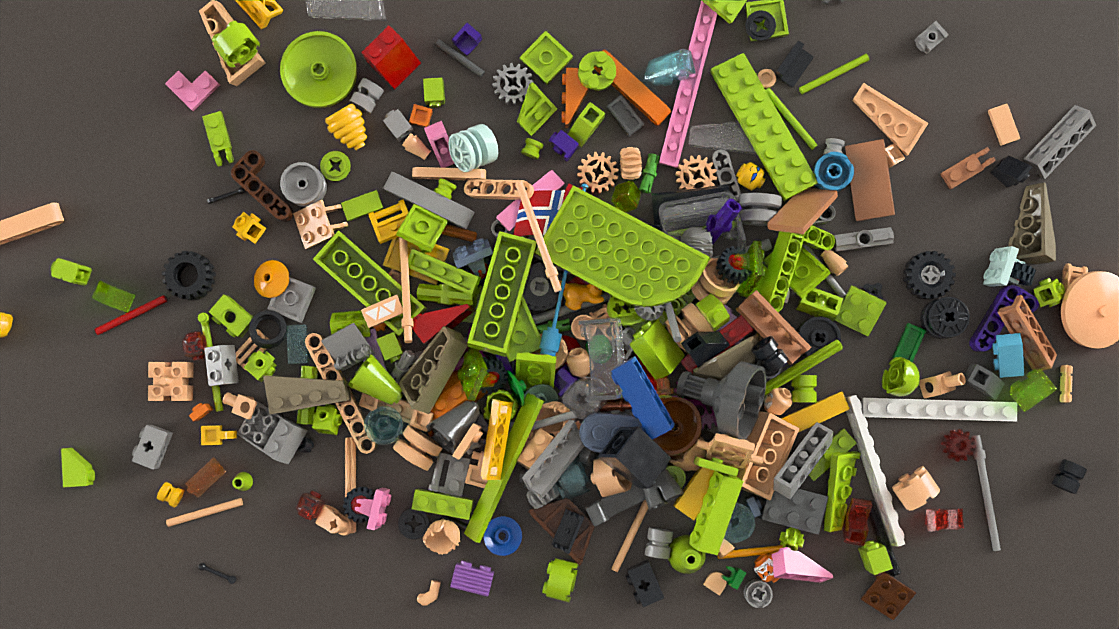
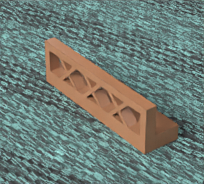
M757 290L736 308L763 338L773 336L779 344L777 348L782 349L788 357L787 363L789 365L793 364L803 353L811 348Z
M1018 295L1011 306L1000 308L998 314L1010 334L1020 333L1023 343V355L1033 372L1052 369L1057 354L1023 296Z

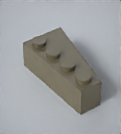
M443 326L398 384L411 408L427 414L432 410L468 346L460 332Z
M263 376L270 414L351 400L348 381Z

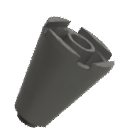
M467 400L430 422L426 428L428 432L433 431L435 435L432 438L446 451L451 449L452 454H454L472 424L478 419L480 407L476 402Z

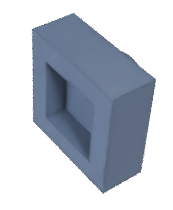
M751 495L744 498L751 516L754 518L760 516L762 506L758 498L754 499Z

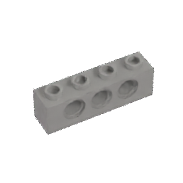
M816 422L775 476L773 490L791 499L832 444L833 431Z

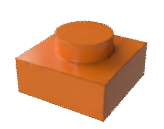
M414 104L409 123L424 128L428 127L433 109Z
M200 403L192 409L193 412L189 417L193 422L199 421L214 409L210 404Z

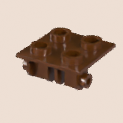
M886 572L876 574L875 577L877 579L861 597V600L894 620L914 597L916 592Z

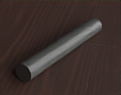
M440 39L437 40L435 46L480 78L484 75L485 71Z

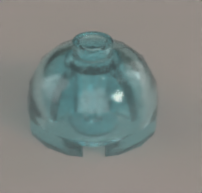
M380 406L378 409L370 411L365 418L364 429L366 435L373 443L379 446L394 444L403 433L404 424L402 417L396 409L389 406Z

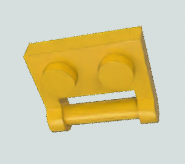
M404 199L378 212L368 213L380 244L399 237L396 235L397 231L409 213ZM402 210L401 214L378 223V219Z

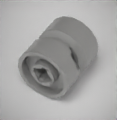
M362 78L358 85L359 91L354 92L349 101L359 109L371 114L376 106L375 100L380 99L384 90L370 80Z
M649 527L647 539L650 542L646 544L645 555L669 559L671 548L668 544L672 543L673 531Z

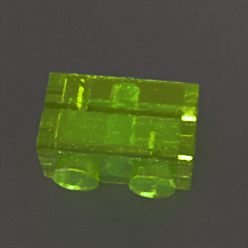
M1042 369L1030 371L1026 375L1027 379L1022 382L1018 380L1010 386V395L1024 412L1057 390L1055 384Z

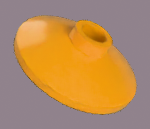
M276 260L266 261L261 264L254 275L255 289L266 298L280 296L289 284L288 269L283 263Z

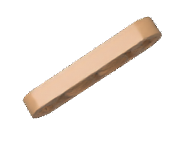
M414 167L412 168V178L424 180H439L442 178L444 180L468 181L471 179H486V170L473 169L469 172H463L458 168Z
M471 179L465 183L464 192L471 198L521 200L515 185L516 182L523 181L524 187L527 188L528 198L532 197L534 188L524 180ZM493 185L494 190L490 194H487L486 190L488 186ZM507 185H510V192L508 194H504V188ZM476 186L480 190L473 189V191H471V188H474Z

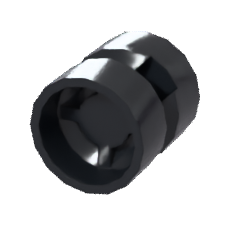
M773 336L762 339L752 348V353L758 360H762L761 365L767 373L780 369L788 361L784 351L777 348L779 344Z
M1063 459L1059 466L1060 473L1055 475L1052 485L1076 495L1080 487L1079 480H1083L1087 469L1079 464Z

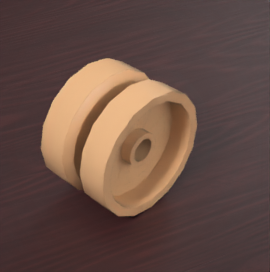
M711 258L691 289L699 301L712 293L725 306L740 284L739 282L733 284V281L728 283L727 278L723 280V275H718L717 272L719 270H716V263L719 258Z
M407 425L402 434L411 443L398 439L393 449L410 463L428 471L433 464V460L426 453L438 456L443 448L420 430Z

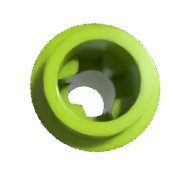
M240 472L233 479L232 485L240 491H247L253 485V478L247 472Z

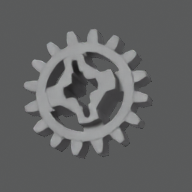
M510 63L509 68L504 64L503 71L497 70L499 76H493V80L496 82L492 86L497 88L494 93L495 95L500 94V101L505 99L507 105L510 101L513 102V105H516L517 100L521 104L523 103V97L526 96L529 84L531 82L534 83L533 80H529L532 74H526V67L521 69L519 63L516 67L513 66V63ZM523 78L526 81L525 89L521 85ZM501 80L505 83L503 90L500 87ZM516 81V85H517V86L515 87L514 85H512V86L510 87V83H509V82L514 83V82Z

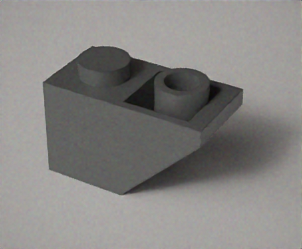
M971 364L964 375L966 378L965 384L993 400L997 399L1005 384L994 373L978 364Z

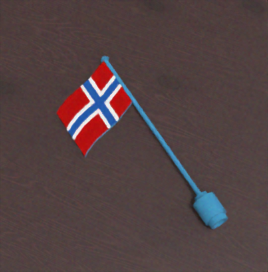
M584 183L579 189L586 192L588 185ZM571 189L537 190L529 198L542 236L547 232ZM521 201L513 235L519 237L534 236ZM564 270L562 278V290L559 292L552 328L548 327L542 333L539 349H541L540 354L555 356L559 351L562 334L559 333V329L555 328L568 273L566 270Z

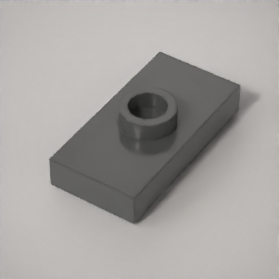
M622 95L606 106L607 110L629 137L645 125Z

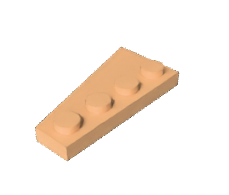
M865 83L861 85L852 100L906 156L909 155L928 125L926 121Z

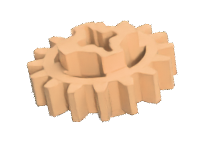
M594 152V157L588 154V160L582 159L581 163L583 166H578V170L582 171L577 174V177H582L579 183L587 184L588 188H591V193L598 190V193L601 194L602 189L608 192V186L614 187L615 185L612 180L618 179V176L614 174L618 173L619 170L613 168L616 165V161L611 163V156L605 158L604 152H602L601 156ZM597 161V164L589 166L591 162ZM604 163L608 165L610 172L605 169ZM600 166L601 174L599 175V177H597V180L595 181L596 176L594 172H596ZM585 174L591 177L592 183L587 180ZM602 180H608L606 183L598 185Z
M691 155L689 161L683 159L684 166L679 164L677 168L681 171L675 173L676 176L680 177L676 180V183H681L679 189H695L693 187L699 184L703 187L715 186L712 181L717 180V177L713 176L717 170L711 169L713 162L707 164L708 158L706 157L704 160H701L700 155L696 159ZM692 164H699L698 167H690ZM704 168L707 170L709 178L705 176ZM696 172L699 173V178L694 180L693 174H695ZM684 175L688 178V184L684 180Z

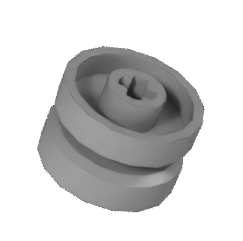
M297 162L291 164L284 170L281 176L280 187L282 193L289 201L299 207H307L319 200H323L326 194L327 183L325 177L315 166L309 163Z
M768 193L740 194L739 204L745 209L738 213V223L767 226V223L778 213L773 210L781 208L782 197Z

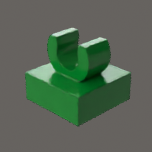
M726 566V569L730 570L731 575L729 577L721 575V578L727 581V585L738 590L746 572L737 567Z

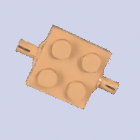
M716 433L710 442L699 439L696 442V447L707 450L705 459L711 460L712 457L724 460L723 464L744 469L745 465L750 462L762 465L764 457L753 455L754 443L744 439L732 438L726 434Z

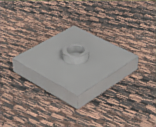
M289 277V284L286 290L280 296L271 298L267 309L302 323L316 287Z

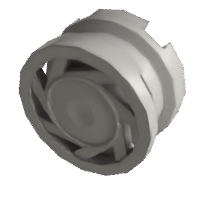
M753 579L745 585L744 597L751 606L764 608L771 602L773 592L771 587L763 580Z

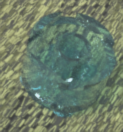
M576 456L558 479L561 485L559 492L562 498L567 497L568 500L591 491L590 487H586V483L589 481L581 462L577 463L576 461L579 458L578 456Z
M736 502L731 519L736 518L738 524L732 526V523L729 521L724 536L725 540L733 543L748 539L755 529L753 513L747 506Z

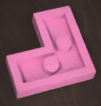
M178 70L165 83L192 111H195L220 86L207 71H204L191 83Z

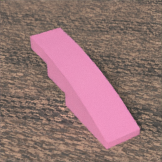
M551 170L532 186L534 191L559 190L565 183ZM521 200L513 201L496 217L508 232L515 227Z

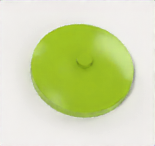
M314 31L299 36L289 44L281 59L280 75L287 92L296 101L312 108H326L341 102L351 92L357 78V62L350 47L340 37L328 32Z

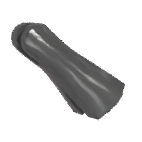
M667 469L658 475L656 483L651 488L643 489L649 511L657 509L684 494Z

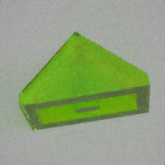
M99 280L92 296L93 299L102 304L124 312L129 311L135 297L134 294Z

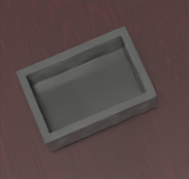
M798 488L792 498L788 499L774 490L771 500L763 498L759 518L819 535L828 496Z

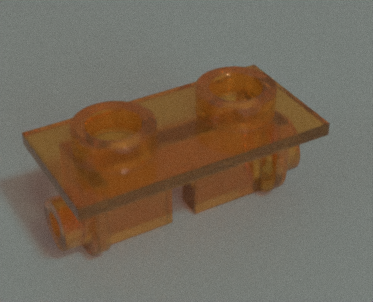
M213 457L185 483L188 487L187 491L190 494L194 493L199 498L227 471Z

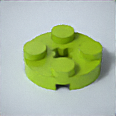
M604 51L588 53L579 63L578 77L584 87L594 91L608 88L616 77L615 62ZM594 67L602 69L600 76L592 73Z

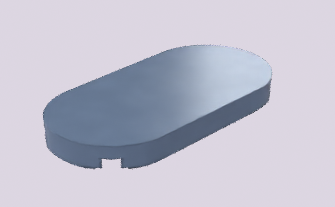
M593 413L582 421L579 436L586 448L593 452L601 453L620 427H640L642 429V424L634 415Z

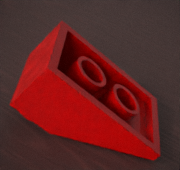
M464 304L424 314L420 313L413 318L414 327L412 329L424 344L429 345L443 326L453 329L476 311V308L469 304Z

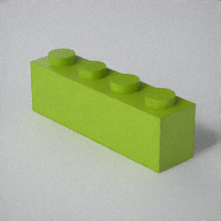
M714 471L713 476L710 478L707 493L703 498V505L700 513L697 515L694 530L690 535L689 544L697 551L718 555L744 482L737 476Z

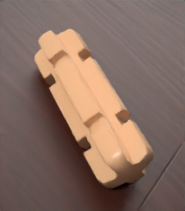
M1061 365L1060 373H1062V376H1060V391H1062L1060 402L1070 403L1072 401L1070 392H1072L1071 374L1073 367L1071 365Z

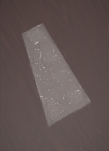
M305 0L310 18L387 21L383 0Z
M732 121L725 122V124L714 123L690 127L688 147L711 150L722 149L728 152L757 155L739 122L733 123Z

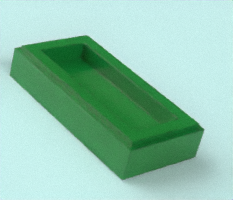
M907 323L892 358L902 357L913 362L926 330Z

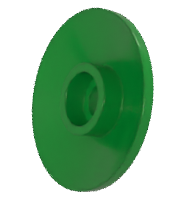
M507 370L509 386L518 404L522 407L524 406L523 391L527 390L523 379L518 380L512 372Z

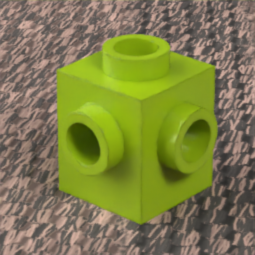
M1047 278L1039 281L1040 285L1033 289L1034 296L1041 307L1046 305L1052 307L1061 303L1060 300L1065 293V288L1061 282L1059 283L1058 279L1051 280Z
M259 350L248 358L249 362L244 368L258 381L262 382L264 380L263 376H272L277 365L273 362L275 358L267 351L263 353Z
M334 405L317 406L316 412L313 414L312 428L321 434L337 435L343 418Z

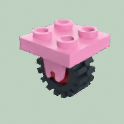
M367 487L352 489L343 500L345 501L343 504V508H345L344 513L354 522L363 523L368 521L367 529L376 530L380 528L387 519L385 509L386 505L389 506L392 495L389 494L390 489L380 488L375 492Z

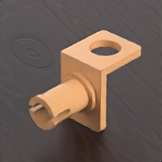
M948 371L937 376L921 379L919 386L923 398H929L955 390V386L966 383V378L963 373L952 375ZM927 382L933 385L932 393L928 392L925 388Z
M229 392L223 397V403L233 407L232 413L249 420L252 418L257 405V401L253 397L241 394L235 396Z

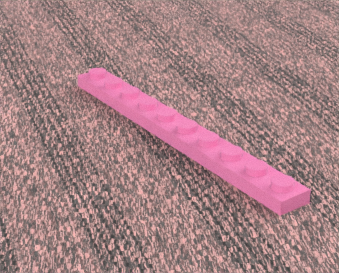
M702 0L659 164L677 168L717 17V13Z

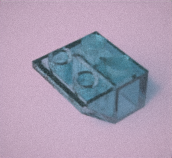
M680 49L649 60L644 81L667 86L672 84L673 80L688 79L689 75L696 73L691 51Z

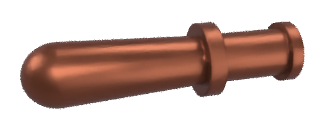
M624 400L619 402H599L597 404L599 411L620 410L624 412L625 410L632 409L630 403Z

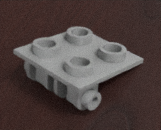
M355 323L321 340L335 360L334 367L337 371H344L363 361L370 354H375Z

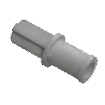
M405 350L399 361H396L394 364L395 367L390 375L393 379L396 378L395 381L399 383L403 374L409 370V365L415 357L411 350Z

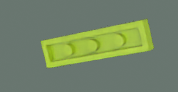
M412 249L408 258L410 269L465 293L475 295L481 277L463 269H457V267L416 249Z

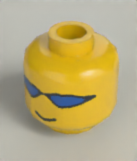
M752 162L743 163L736 174L738 177L737 182L751 191L756 187L760 189L766 180L763 178L764 170Z

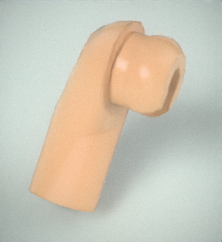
M431 580L430 590L425 594L420 593L417 596V602L422 606H427L438 598L441 582Z

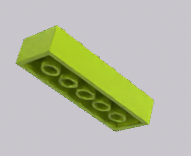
M339 230L313 258L317 264L366 307L394 295H398L403 306L402 286ZM410 294L411 318L413 319L418 314H423L427 308ZM403 314L384 322L400 337L404 335L401 322Z
M499 231L468 338V347L506 357L535 254L536 241Z

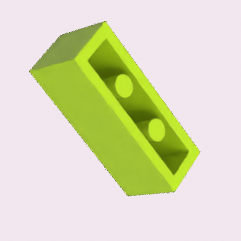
M417 488L414 493L412 509L469 520L474 499Z

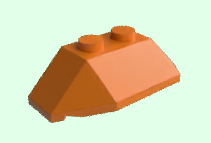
M463 371L452 372L430 411L434 413L432 421L467 400L470 402L478 401L488 393L487 390L486 393H482V391L479 392L475 388L470 377L471 373ZM431 430L430 432H428V434L432 437L434 434L433 431Z

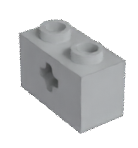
M219 345L204 348L208 385L221 386L239 383L235 345Z
M152 424L143 427L139 434V438H141L139 444L134 447L132 452V462L153 470L159 469L173 432Z

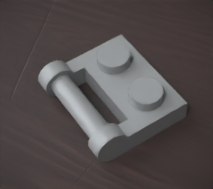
M440 452L438 456H435L437 460L432 482L429 484L428 490L462 497L470 459L461 457L458 460L451 454ZM444 460H449L445 485L439 486Z

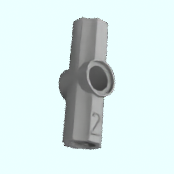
M891 227L833 235L835 238V252L894 243V234ZM860 235H864L867 238L866 244L860 242Z

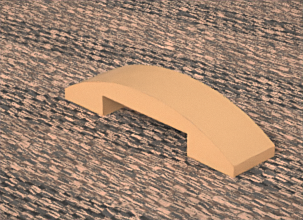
M362 393L359 402L361 407L396 418L425 432H428L426 426L432 421L434 415L432 412L427 414L411 408L409 402L400 399L397 404L393 403L390 405Z

